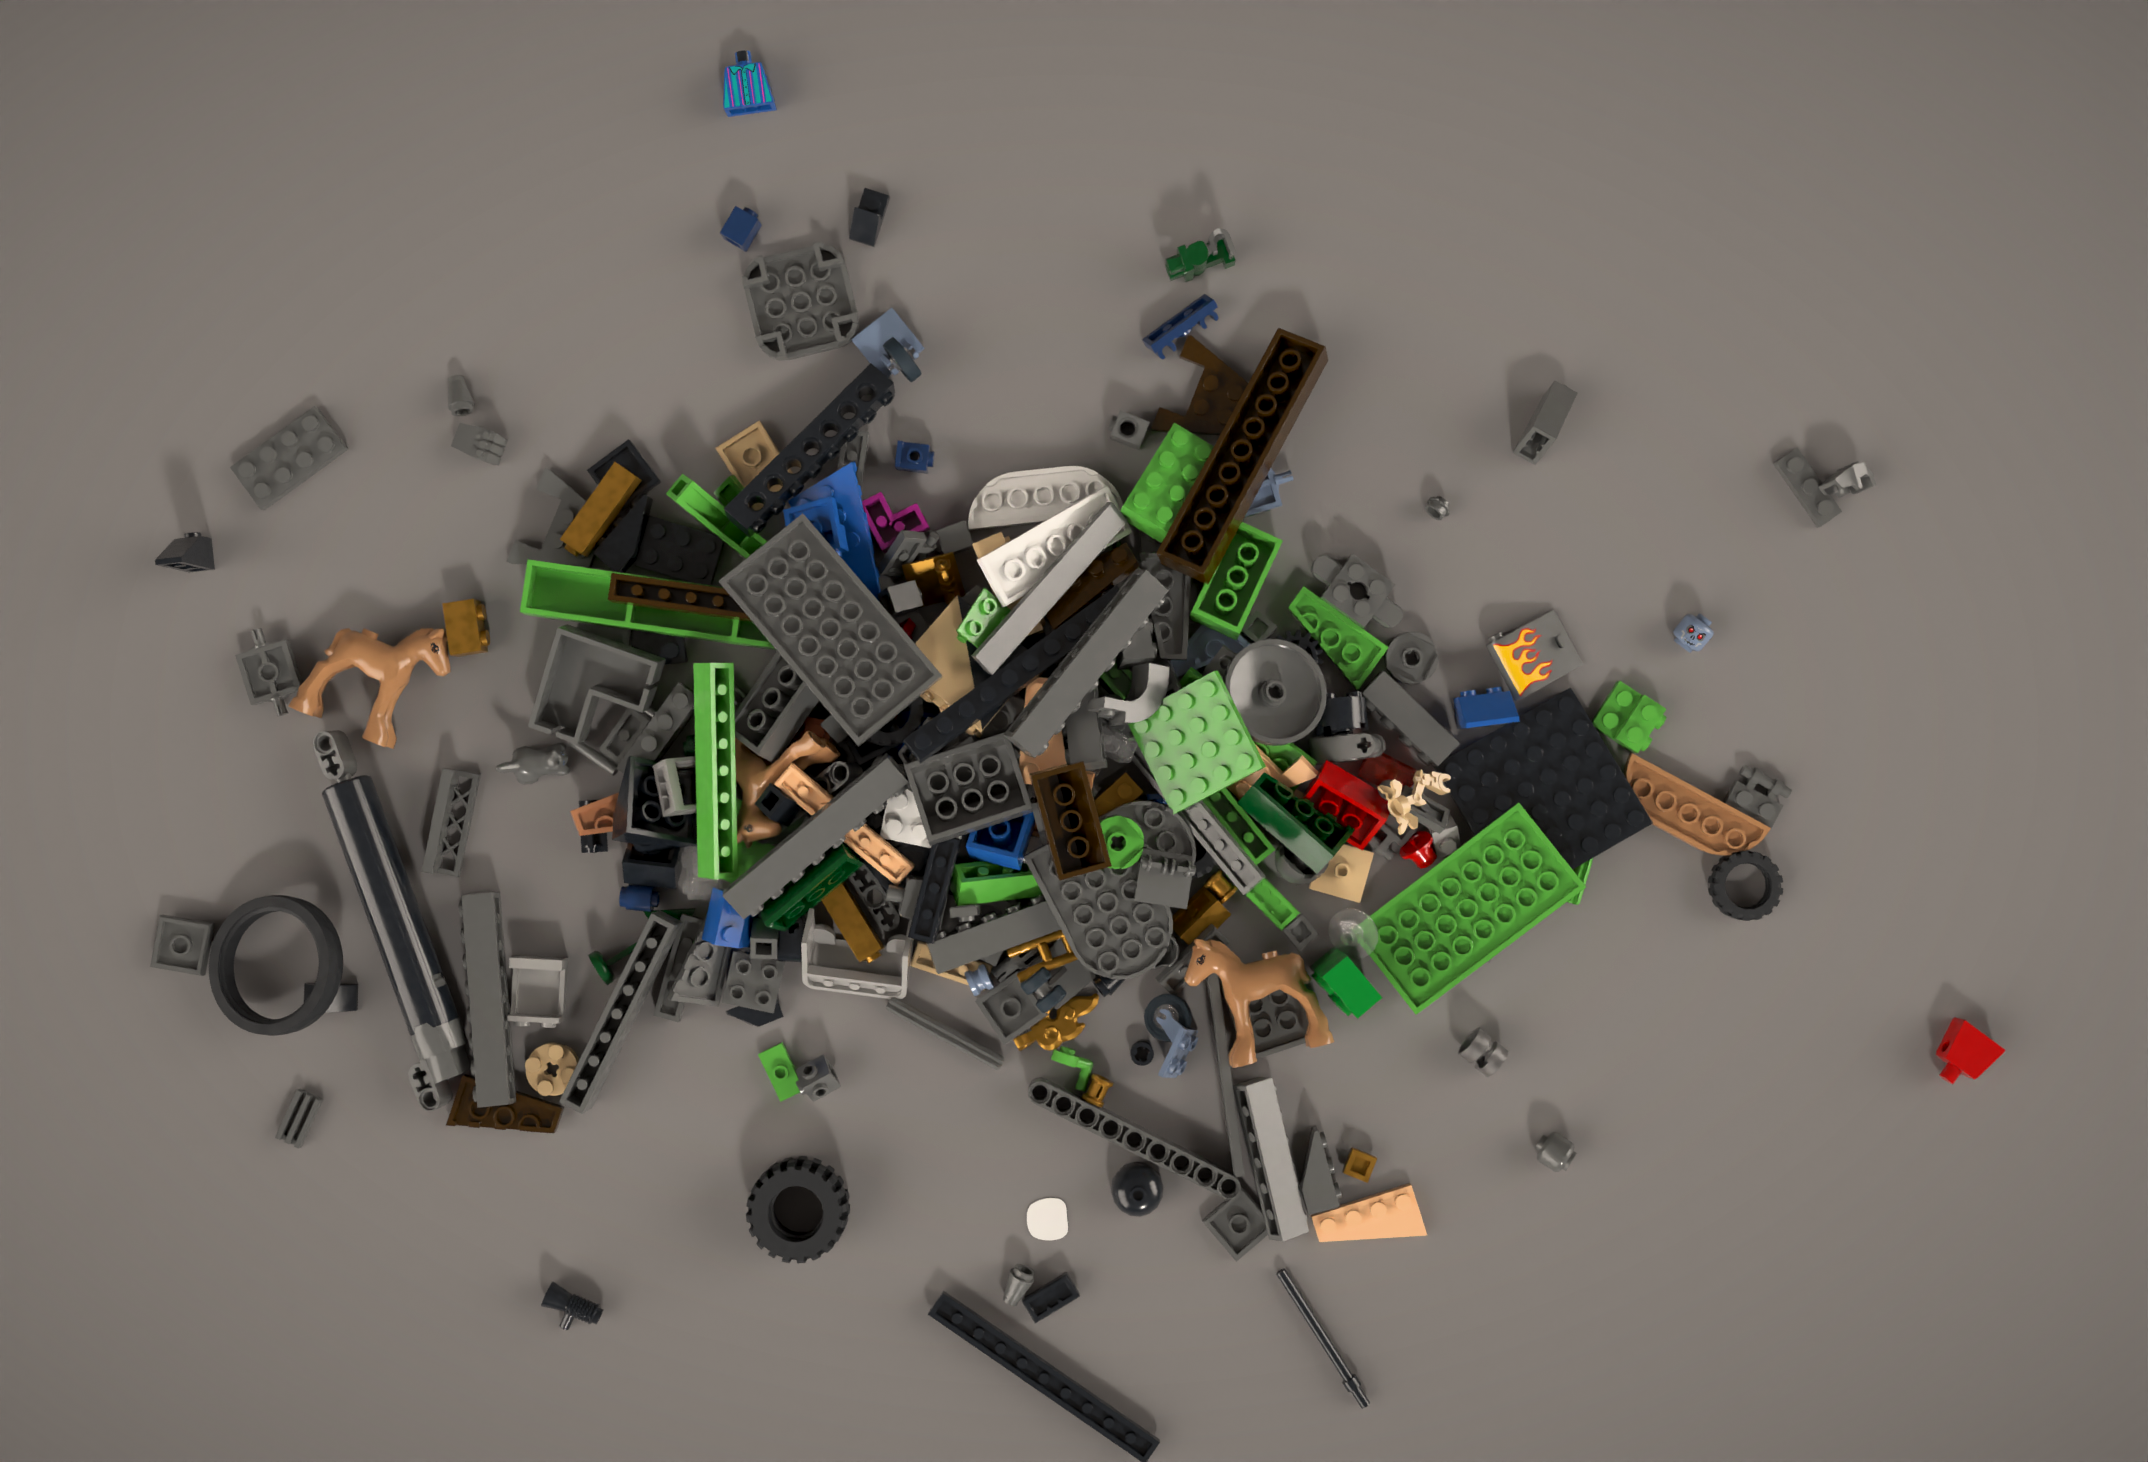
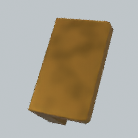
M1203 886L1188 901L1187 909L1180 908L1172 916L1173 930L1190 945L1211 923L1218 929L1231 916V913Z

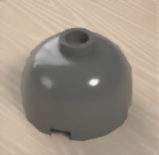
M1280 842L1275 851L1277 871L1282 878L1296 885L1310 884L1318 879L1329 865L1328 862L1317 874L1292 851L1286 848L1283 843Z

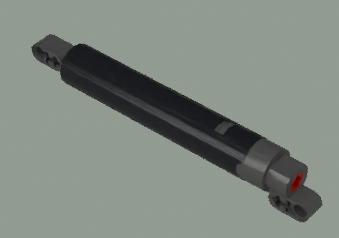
M340 730L319 732L313 739L315 753L323 774L328 779L336 780L337 782L324 789L322 796L420 1061L409 1070L411 1085L420 1107L428 1112L434 1111L448 1104L452 1098V1091L447 1079L471 1069L463 1044L468 1043V1039L372 778L368 775L352 778L357 771V762L348 737L344 732ZM330 738L332 740V747L329 744ZM433 1093L437 1096V1101L434 1099Z

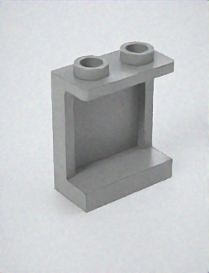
M522 955L510 957L509 968H513L511 1011L507 1015V1021H514L515 1026H530V1022L540 1023V1027L554 1028L558 1023L565 1021L568 958Z

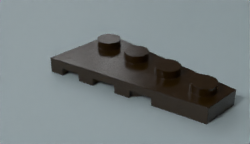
M1127 543L1095 558L1047 612L1046 617L1053 630L1075 616L1091 602L1101 597L1102 593L1108 588L1115 587L1139 568L1138 561Z

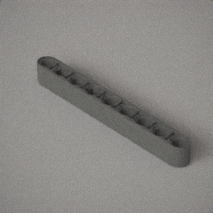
M1035 1078L1031 1081L1028 1088V1097L1034 1104L1225 1199H1233L1240 1193V1181L1238 1177L1234 1176L1232 1171L1104 1107L1093 1105L1081 1096L1045 1078ZM1037 1085H1043L1048 1092L1043 1097H1037L1033 1093V1088ZM1060 1097H1067L1070 1099L1071 1105L1066 1109H1061L1057 1106L1056 1101ZM1086 1108L1094 1112V1117L1087 1121L1080 1117V1112ZM1108 1120H1113L1118 1124V1127L1113 1132H1107L1103 1128L1104 1123ZM1131 1132H1137L1141 1135V1140L1136 1144H1132L1127 1141V1136ZM1155 1144H1162L1165 1150L1161 1155L1156 1156L1150 1152L1151 1147ZM1186 1156L1188 1163L1184 1167H1177L1174 1164L1176 1157ZM1203 1167L1212 1170L1211 1175L1207 1179H1202L1197 1175L1198 1171ZM1226 1179H1231L1235 1181V1186L1233 1189L1226 1191L1221 1188L1222 1182Z

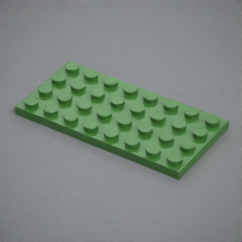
M1518 802L1354 927L1351 932L1415 1015H1417L1585 889L1586 886Z

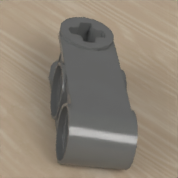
M1343 734L1308 739L1309 755L1317 761L1316 765H1323L1326 760L1331 763L1376 758L1383 754L1386 746L1384 739L1378 734Z

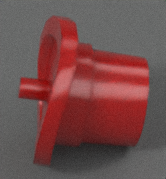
M1426 831L1414 833L1401 847V857L1403 859L1410 858L1420 869L1430 866L1437 858L1436 853L1431 847L1433 842L1432 836Z

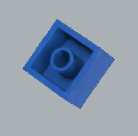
M1033 812L971 832L966 844L969 857L1021 870L1024 860L1023 856L1026 854L1036 823Z

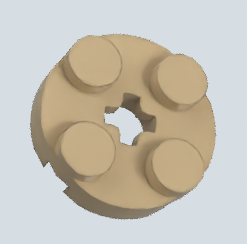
M555 1042L539 1046L525 1062L526 1077L529 1084L542 1096L563 1094L579 1062L578 1056L570 1047ZM549 1062L552 1065L557 1064L559 1066V1069L556 1071L557 1076H553L552 1073L548 1074L546 1069H548Z

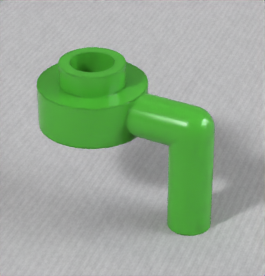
M1061 1046L1060 1050L1054 1049L1051 1060L1067 1066L1081 1068L1075 1089L1085 1092L1093 1068V1062L1076 1056V1050L1065 1046Z

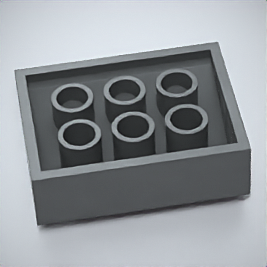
M1004 733L930 756L921 764L917 760L904 765L930 846L1033 812L1011 741L1003 735Z

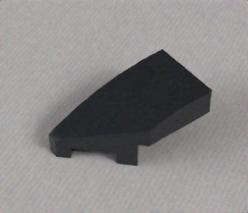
M776 1000L774 1013L740 1006L726 1010L727 1015L757 1027L784 1017L778 1000Z

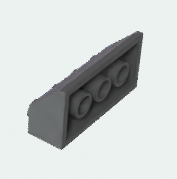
M778 651L735 712V738L757 755L772 763L777 761L819 701Z

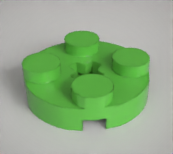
M1121 815L1102 819L1100 824L1112 865L1107 868L1125 869L1134 865L1141 857L1144 849V836L1141 828L1130 818ZM1113 836L1117 838L1123 836L1122 844L1124 846L1121 849L1118 847L1111 848V838Z

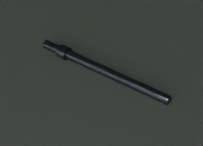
M1281 1269L1276 1275L1341 1375L1344 1387L1353 1394L1362 1409L1367 1407L1370 1401L1360 1387L1361 1382L1355 1374L1350 1372L1286 1269Z

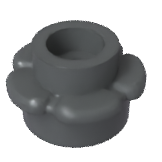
M1430 497L1427 501L1428 504L1425 506V510L1432 518L1442 520L1444 516L1450 514L1448 509L1449 503L1443 497Z

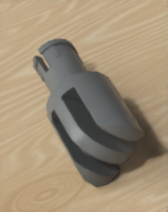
M1036 947L1013 958L1006 957L997 966L992 968L991 972L1002 983L1004 979L1018 968L1025 970L1040 958L1038 948Z

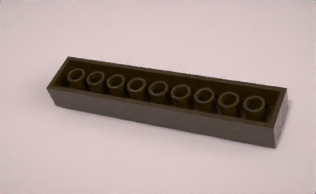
M1281 328L1277 329L1157 551L1162 565L1207 585L1209 584L1328 362L1326 346Z

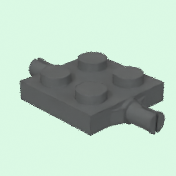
M262 628L252 630L250 632L252 633L255 646L247 652L235 655L250 704L258 705L267 701L273 702L277 716L286 715L288 711L284 698L298 692L302 684L290 641L285 639L275 643H266Z

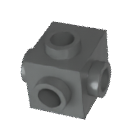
M824 1055L795 1069L799 1078L796 1081L799 1091L802 1095L807 1094L813 1102L841 1087L834 1067Z

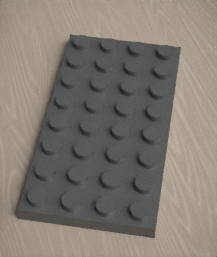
M803 513L719 580L722 587L858 747L942 678L941 673Z

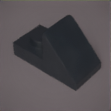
M864 188L859 207L854 208L850 240L875 247L890 201L889 195Z

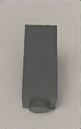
M1554 381L1543 395L1513 453L1536 465L1557 439L1578 393L1566 385Z

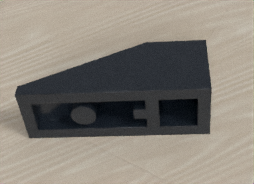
M200 532L185 533V538L174 539L155 559V565L189 573L215 570L212 539L201 536Z

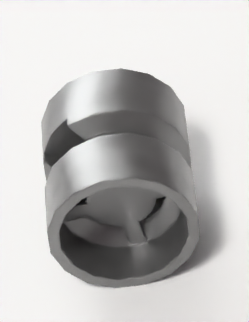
M1479 1027L1467 1036L1458 1050V1054L1469 1063L1475 1062V1068L1486 1077L1492 1076L1502 1066L1509 1053L1498 1042L1492 1043L1491 1037Z

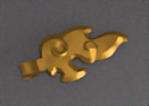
M1095 993L1092 996L1072 997L1057 1009V1017L1055 1019H1051L1048 1015L1030 1028L1031 1031L1013 1039L1019 1051L1027 1048L1035 1041L1043 1049L1051 1051L1057 1049L1062 1042L1076 1038L1085 1028L1083 1022H1077L1078 1017L1094 1010L1098 1004L1099 995Z

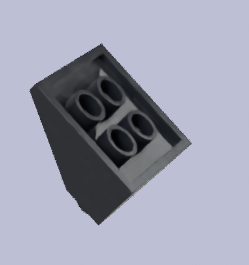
M629 756L613 814L612 840L639 845L697 846V813L667 817L662 815L653 765L659 761ZM678 769L677 773L684 805L696 804V769Z

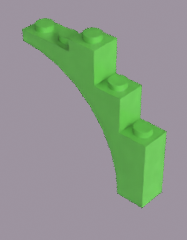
M684 474L677 479L666 493L679 506L745 559L768 542L756 533L749 538L726 517L723 505Z

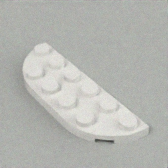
M1064 466L1010 472L988 482L976 496L969 512L968 529L976 530L1042 523L1106 486L1109 487L1120 510L1123 503L1112 483L1098 474V472L1089 468Z

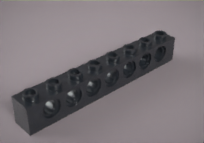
M870 363L724 508L726 517L749 538L754 533H760L766 527L767 521L773 515H778L784 509L785 503L792 496L796 497L810 478L814 479L818 476L822 466L828 460L831 461L837 457L841 450L840 448L846 442H851L855 439L859 429L864 424H869L874 420L877 411L882 406L885 407L892 402L895 397L894 382ZM864 395L873 396L869 401L861 399ZM846 413L855 414V416L851 419H846L843 417V415ZM830 430L837 432L833 437L825 436V433ZM812 448L819 450L815 455L806 454ZM791 467L801 468L799 472L794 474L788 472ZM773 485L782 486L781 490L777 492L769 490ZM756 503L764 504L760 510L751 509Z

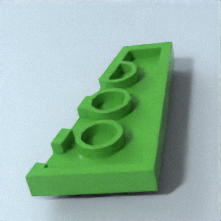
M1304 586L1288 607L1294 617L1311 634V637L1318 641V645L1355 689L1358 690L1384 655L1388 646Z

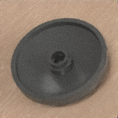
M1265 639L1254 642L1233 657L1224 673L1223 682L1252 740L1272 746L1293 743L1309 734L1319 723L1324 713L1327 692L1323 674L1315 660L1304 649L1291 642L1280 639Z

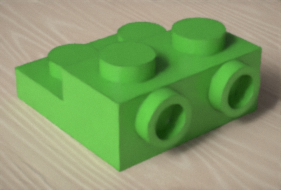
M1617 681L1591 722L1596 730L1628 751L1638 753L1640 750L1645 751L1652 742V738L1649 735L1653 729L1658 730L1664 724L1666 716L1663 714L1666 708L1646 695L1639 694L1623 682Z

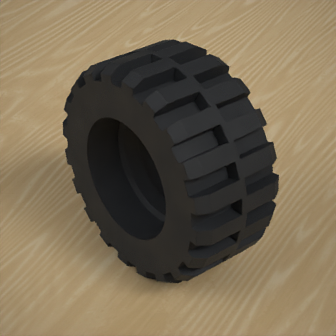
M799 1156L798 1159L789 1157L780 1163L776 1162L770 1166L754 1184L751 1195L747 1200L746 1207H748V1212L746 1213V1222L751 1225L749 1229L751 1237L756 1236L758 1239L757 1246L761 1250L764 1247L768 1249L770 1257L775 1259L776 1255L783 1257L782 1262L790 1263L791 1260H797V1264L806 1263L807 1259L811 1258L814 1261L820 1258L824 1252L828 1253L835 1243L839 1241L848 1222V1215L850 1213L848 1199L850 1196L848 1189L843 1187L844 1181L842 1177H837L833 1173L835 1169L830 1165L825 1167L821 1164L822 1161L816 1158L813 1161L807 1160V1156ZM801 1186L817 1195L823 1207V1215L820 1223L813 1230L795 1232L780 1223L775 1214L774 1204L778 1194L785 1188Z

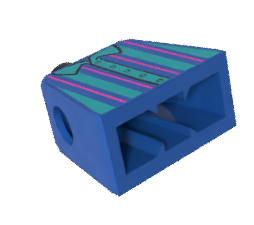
M742 50L736 52V65L727 66L724 71L723 106L727 116L732 117L777 110L762 63H752L750 51Z

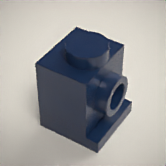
M898 440L895 468L900 471L928 474V468L934 465L935 452L930 451L931 447L927 444ZM913 452L920 454L919 459L916 461L910 459V455Z

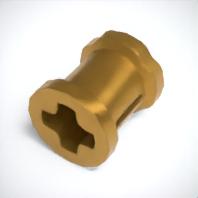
M1219 869L1203 886L1210 888L1220 898L1219 902L1223 904L1238 888L1236 885L1232 886Z
M1093 1073L1091 1076L1093 1080L1087 1092L1083 1093L1082 1098L1093 1105L1103 1107V1099L1109 1087H1112L1114 1083L1101 1075Z

